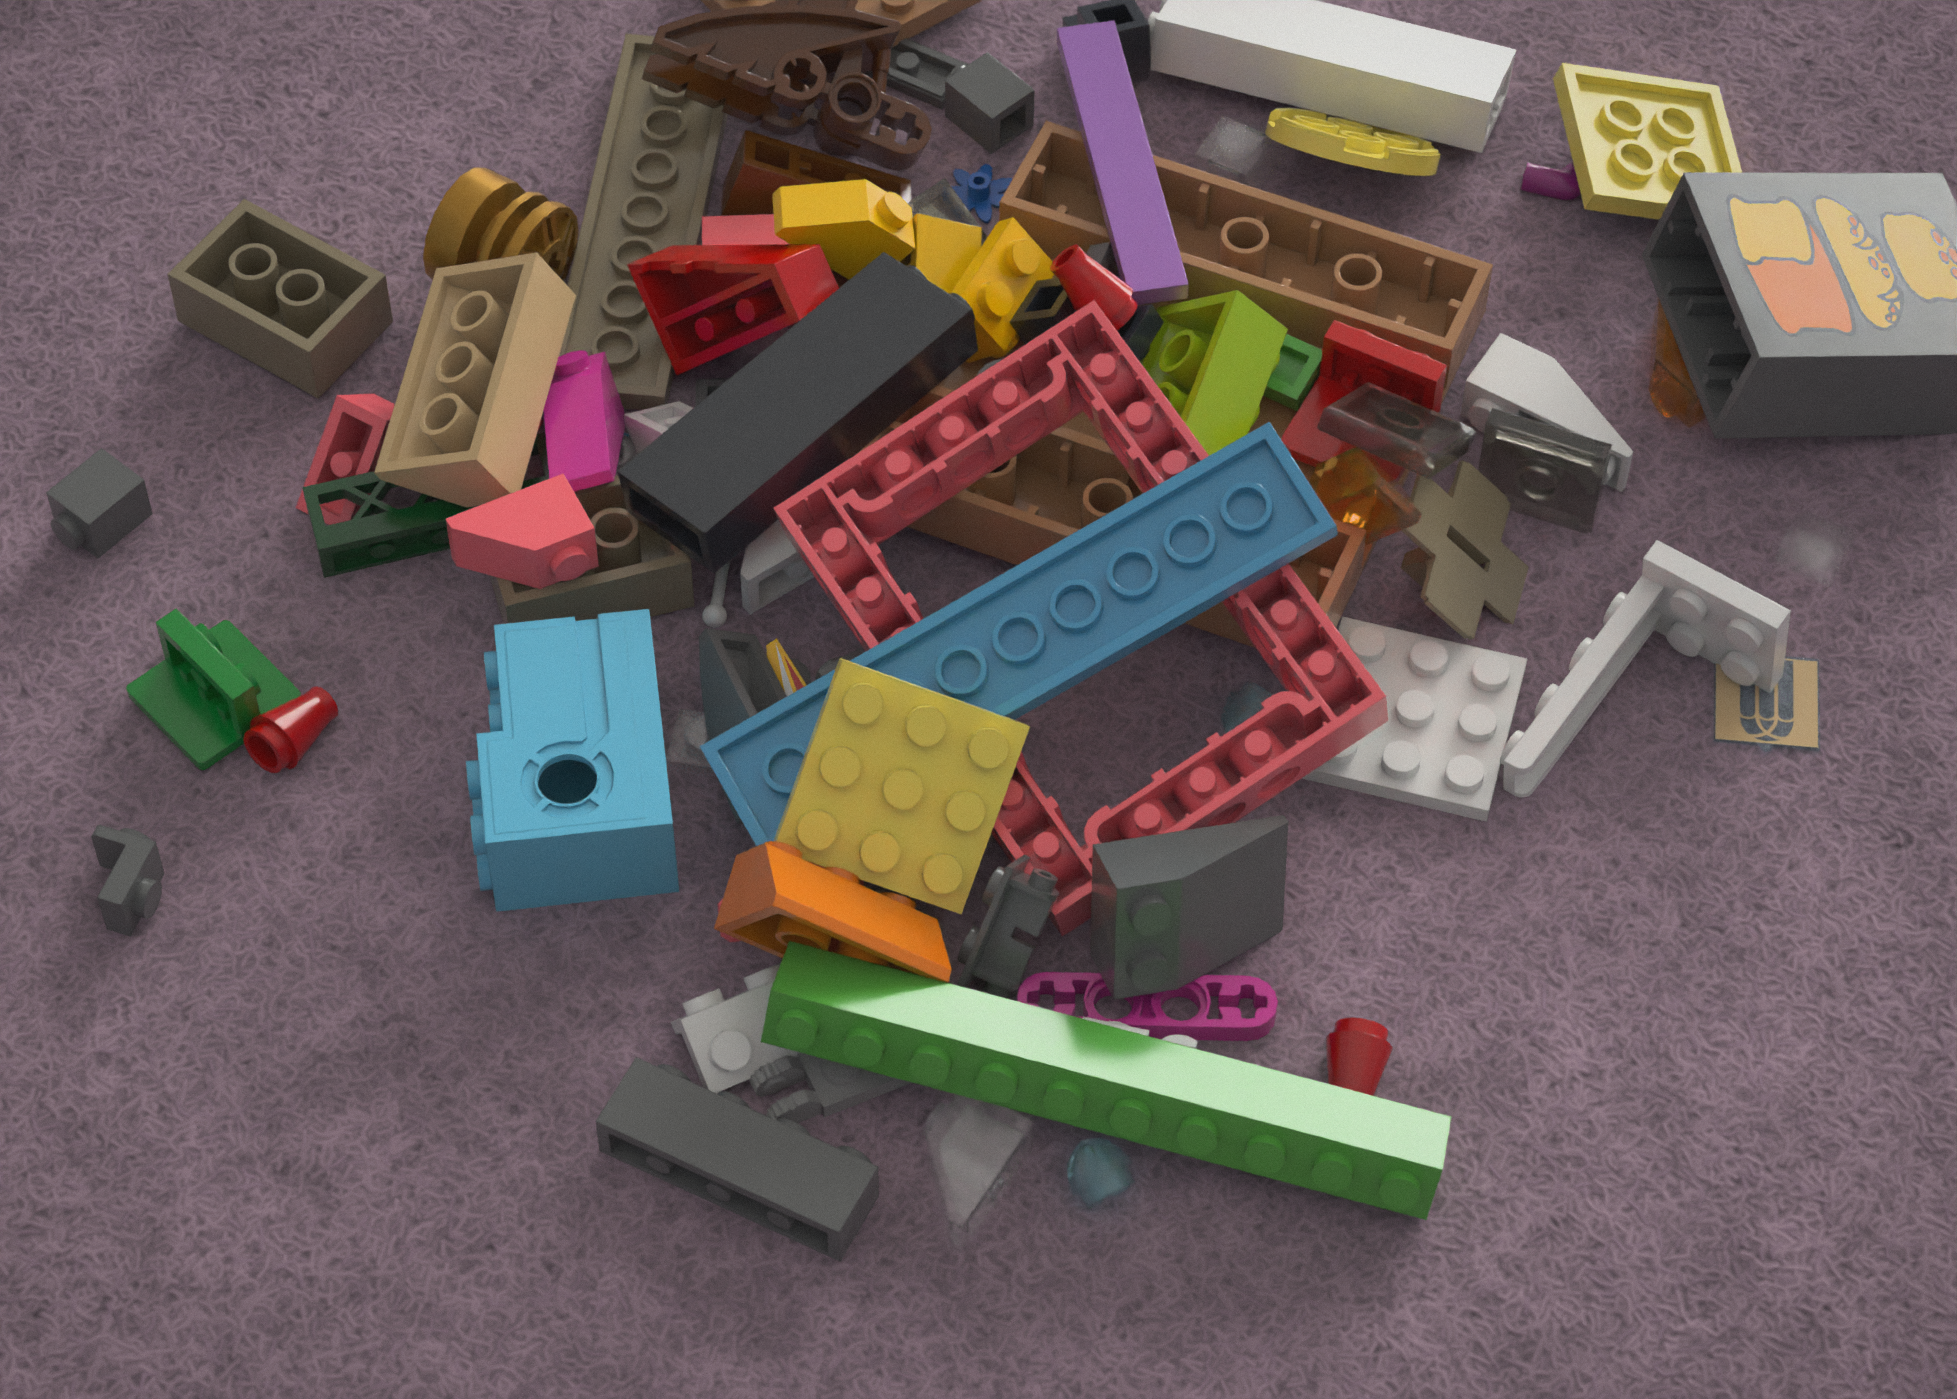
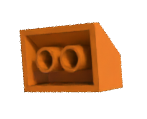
M767 841L736 855L714 926L715 930L782 959L789 941L935 980L949 982L952 969L938 919L916 910L917 904L912 899L892 892L877 893L859 885L860 878L850 871L837 867L821 868L803 860L802 852L786 843Z

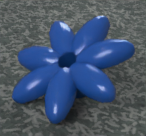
M989 164L982 165L977 172L972 174L962 169H954L953 176L959 186H949L941 189L940 196L945 199L958 201L952 210L954 218H961L975 208L978 218L981 222L987 224L991 221L992 207L999 209V202L1003 197L1001 193L1007 190L1012 178H1000L992 181V167Z

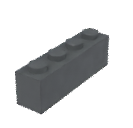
M636 1057L596 1119L600 1152L840 1262L879 1197L878 1166L872 1164L869 1158L862 1152L844 1145L836 1148L812 1137L803 1126L795 1121L786 1118L774 1120L752 1110L737 1095L727 1091H719L717 1093L691 1082L682 1071L667 1064L655 1066Z

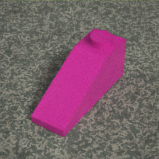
M580 350L559 356L543 410L549 479L564 473L575 492L614 481L625 429V412L605 352L588 356L587 351Z

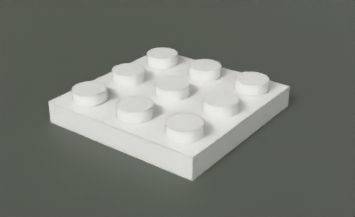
M1342 616L1338 631L1386 695L1388 721L1302 779L1487 822L1501 767L1500 756L1508 740L1526 669L1527 658Z

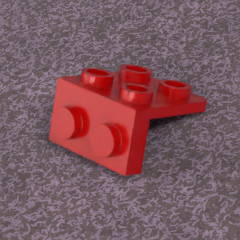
M1334 320L1324 335L1320 375L1283 433L1281 440L1291 456L1296 460L1380 494L1390 493L1395 488L1440 412L1447 365L1431 359L1424 353L1411 351L1376 337L1369 331L1356 329Z

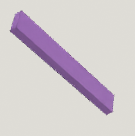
M1115 21L1057 28V46L1120 279L1132 287L1133 293L1131 297L1138 305L1188 298L1189 283Z

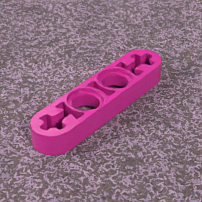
M1035 973L1024 980L1017 993L1018 1002L1039 1007L1040 995H1053V1001L1056 1004L1053 1011L1075 1016V995L1084 994V1017L1102 1021H1118L1131 1027L1150 1030L1149 1036L1157 1039H1163L1170 1035H1185L1195 1040H1258L1267 1035L1274 1027L1278 1005L1276 993L1267 982L1257 977L1239 975H1203L1176 990L1123 998L1128 1001L1132 1010L1125 1017L1114 1020L1101 1016L1094 1006L1103 997L1112 996L1100 973ZM1210 996L1219 997L1218 1019H1209ZM1184 997L1193 1001L1199 1011L1189 1020L1178 1021L1166 1016L1161 1006L1171 998ZM1240 999H1253V1006L1256 1009L1254 1018H1241V1011L1238 1008Z

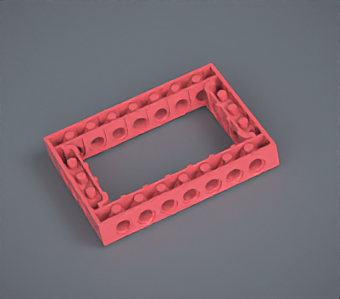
M1093 300L773 509L788 540L864 650L868 651L923 619L915 598L910 592L904 595L893 578L878 545L1080 413H1085L1142 493L1147 492L1209 455L1104 312ZM1289 563L1222 601L1286 691L1274 694L1261 702V711L1220 737L1216 732L1208 737L1205 748L1167 773L1161 768L1152 774V783L1111 810L1105 805L1096 811L1088 819L1084 828L1086 844L1081 847L1079 846L1063 819L1058 803L1052 795L1048 798L1044 796L1029 772L1023 753H1020L991 834L1011 863L1023 855L1031 857L1024 869V873L1031 875L1033 869L1038 868L1048 871L1058 878L1055 889L1059 892V895L1053 905L1049 918L1061 936L1071 932L1091 918L1093 844L1235 823L1388 721L1386 695Z

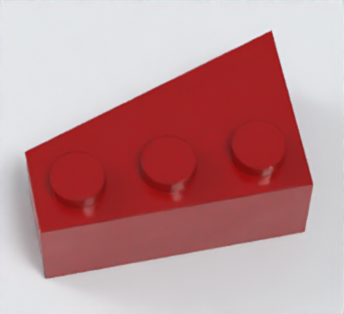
M820 244L672 245L627 264L676 375L800 321L839 289Z

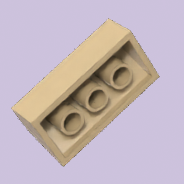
M538 253L436 268L374 474L378 478L463 507L480 506L521 490L576 297L573 291Z

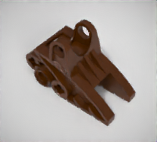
M776 0L762 6H744L695 14L658 27L650 51L656 54L650 55L642 75V80L674 93L686 90L684 97L713 109L723 106L721 112L750 124L761 121L760 128L784 136L794 135L803 130L807 124L814 126L815 142L822 151L837 156L852 154L890 170L901 171L915 165L931 136L930 120L923 110L885 93L891 48L900 32V22L855 10L858 0ZM871 71L873 73L872 78L863 74V72ZM810 84H814V87L811 89H809L807 86ZM818 98L824 100L820 110L814 108V102ZM773 100L787 107L796 108L802 114L797 117L795 112H792L789 120L783 119L778 116L779 106L771 101ZM876 118L880 120V123L876 129V134L873 135L869 132ZM897 129L907 133L905 145L895 141Z

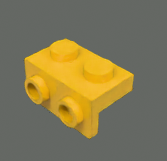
M1014 217L997 222L951 292L964 298L975 315L974 325L978 351L966 360L968 363L990 356L993 358L1002 357L1017 344L1020 337L1009 323L1035 282L1052 279L1054 273L1050 270L1051 259Z

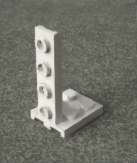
M1656 540L1643 558V570L1640 579L1628 595L1620 592L1613 599L1604 616V627L1596 638L1592 640L1587 637L1580 643L1570 661L1569 674L1560 686L1553 683L1542 694L1535 709L1536 718L1525 733L1517 730L1507 741L1500 756V764L1504 765L1503 789L1521 798L1528 797L1534 792L1654 630L1666 636L1669 644L1678 652L1690 657L1700 655L1714 664L1721 665L1722 671L1732 681L1743 686L1756 685L1762 691L1770 694L1783 677L1791 610Z

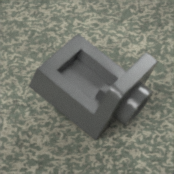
M97 825L91 839L100 866L112 870L97 897L107 930L131 937L140 918H151L161 899V880L165 873L157 844L143 833L134 829L123 828L116 830L103 825Z

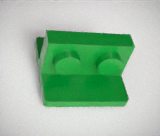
M177 608L156 621L165 660L129 683L126 687L131 701L199 770L208 769L243 745L244 734L250 729V722L254 717L301 696L299 689L230 621L223 620L211 629H208L202 623L194 626Z

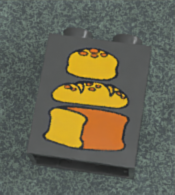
M1683 173L1642 253V258L1715 439L1957 433V204L1943 173Z

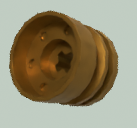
M473 168L455 181L445 193L434 212L425 238L423 253L425 273L433 280L436 268L538 253L564 282L577 246L579 234L577 216L570 207L556 201H549L545 195L538 192H525L517 182L492 170Z

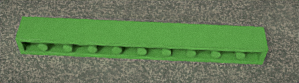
M792 941L788 943L770 990L761 1037L762 1043L1427 1220L1443 1170L1451 1116Z

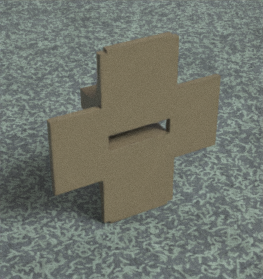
M1462 460L1458 463L1455 477L1448 493L1423 471L1417 472L1401 531L1418 548L1405 553L1401 569L1423 587L1420 597L1424 600V604L1464 639L1468 638L1471 640L1475 637L1483 604L1503 622L1514 624L1529 567L1501 542L1511 503L1507 500L1508 497L1472 464ZM1485 563L1484 569L1479 565Z

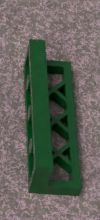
M545 432L536 435L531 456L538 455L544 476L524 480L521 489L549 479ZM375 471L302 487L324 578L450 549L446 518L474 507H463L422 493L413 506L396 509L382 502V500L391 488L399 486L381 480L374 474ZM347 499L361 506L352 520L325 526L320 504Z

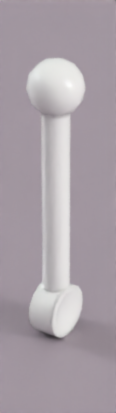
M730 561L715 574L711 603L705 607L702 613V619L708 627L718 628L727 619L726 610L722 606Z

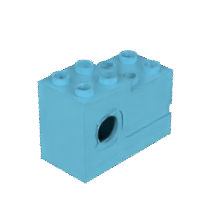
M649 609L598 614V619L575 621L574 616L494 625L496 651L484 652L487 689L490 691V704L488 705L490 732L476 734L478 760L466 761L469 797L472 800L473 815L470 816L474 855L477 857L480 891L493 890L496 912L679 892L673 820Z

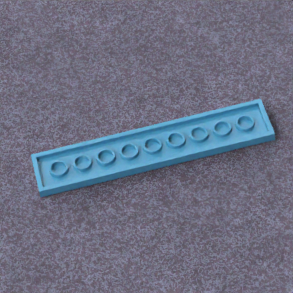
M1269 421L855 657L850 662L1015 720L1337 536V525ZM835 669L700 746L756 846L767 841H773Z

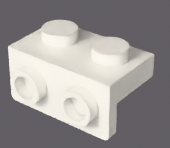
M781 963L744 977L743 979L748 990L724 1000L720 988L682 1003L686 1016L672 1021L671 1024L675 1034H682L704 1088L717 1093L751 1079V1075L755 1073L754 1071L760 1069V1066L773 1063L774 1060L784 1056L798 1057L797 1053L800 1052L761 1042L770 990Z

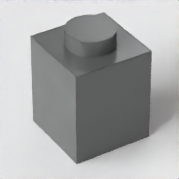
M987 52L969 65L959 67L945 80V117L989 153L993 154L1034 126L1035 90Z
M102 448L46 492L54 518L50 524L55 535L68 548L76 550L79 546H82L96 558H100L153 514L144 479Z

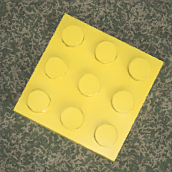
M1562 63L1556 72L1553 81L1585 210L1660 220L1684 172H1742L1719 86Z
M839 658L773 841L786 843L799 849L803 854V860L823 867H837L850 871L857 875L860 880L962 915L1030 726Z

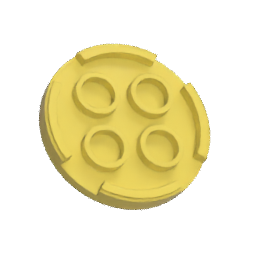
M1277 108L1270 112L1265 134L1272 140L1296 150L1345 164L1396 174L1431 176L1437 172L1441 154L1438 153L1439 150L1433 149L1434 146L1431 142L1420 137L1343 118L1328 117L1326 121L1327 114L1312 110Z

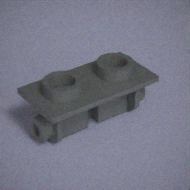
M1023 855L1007 865L1006 868L997 867L992 874L982 897V902L990 906L981 928L978 926L971 928L958 954L957 961L965 965L957 983L958 986L965 987L979 977L986 981L983 988L985 992L1007 999L1011 991L1019 989L1036 946L1015 937L1014 934L1018 927L1039 937L1059 895V892L1055 889L1058 878L1052 873L1038 868H1034L1031 875L1024 873V869L1031 857Z

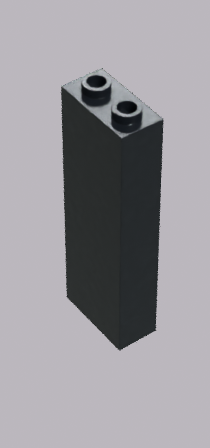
M885 252L881 253L617 471L627 512L715 574L778 520L773 509L774 507L853 457L978 351L974 325L975 315L972 308L960 295L956 293L949 294L928 281L924 274L912 265L905 266Z

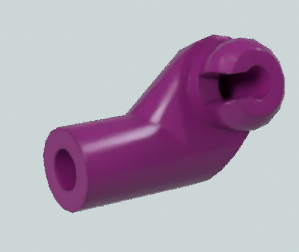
M1530 162L1526 163L1520 188L1521 191L1560 200H1573L1581 195L1573 163H1569L1561 169Z

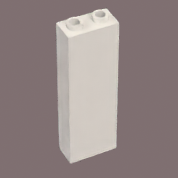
M1162 0L1160 13L1152 12L1148 19L1151 45L1150 70L1482 153L1506 99L1516 53L1515 49L1316 0Z

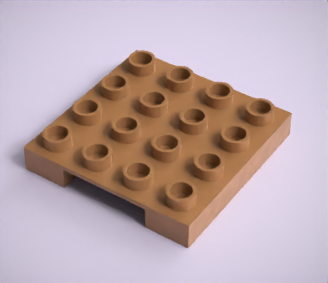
M1045 121L999 202V221L1014 217L1052 262L1062 251L1072 245H1079L1087 253L1090 245L1110 242L1081 132ZM1152 155L1189 287L1188 298L1142 305L1152 304L1157 310L1158 307L1239 290L1288 329V335L1321 350L1323 348L1324 335L1333 321L1336 320L1356 329L1369 331L1376 337L1411 351L1424 353L1431 359L1446 364L1442 405L1486 312L1493 264ZM1020 338L1017 344L1002 357L993 358L990 356L971 363L965 361L860 451L976 377L978 371L985 364L997 359H1004L1025 344ZM1262 396L1259 404L1260 412L1258 418L1250 428L1249 433L1270 421L1281 438L1297 411ZM1082 412L907 527L1019 565L1143 493L1085 413ZM1426 436L1395 488L1387 494L1374 492L1294 459L1337 525L1338 535L1293 560L1289 565L1335 627L1338 625ZM1222 602L1185 622V624L1254 647Z

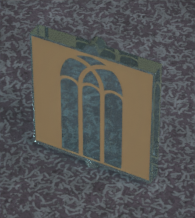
M1785 656L1783 676L1770 693L1755 684L1743 686L1732 681L1722 671L1721 665L1714 662L1713 742L1760 746L1761 750L1765 752L1771 751L1773 747L1819 751V659Z

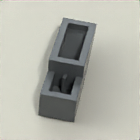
M704 629L699 636L700 680L704 716L710 741L787 696L755 634ZM723 789L737 824H743L741 818L739 817L737 811L735 810L733 804L731 803L729 797Z

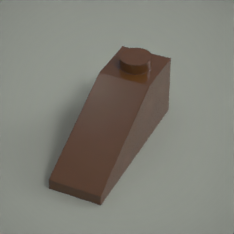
M745 130L723 182L721 216L774 214L772 194L782 186L863 179L870 181L886 192L898 194L911 207V180Z

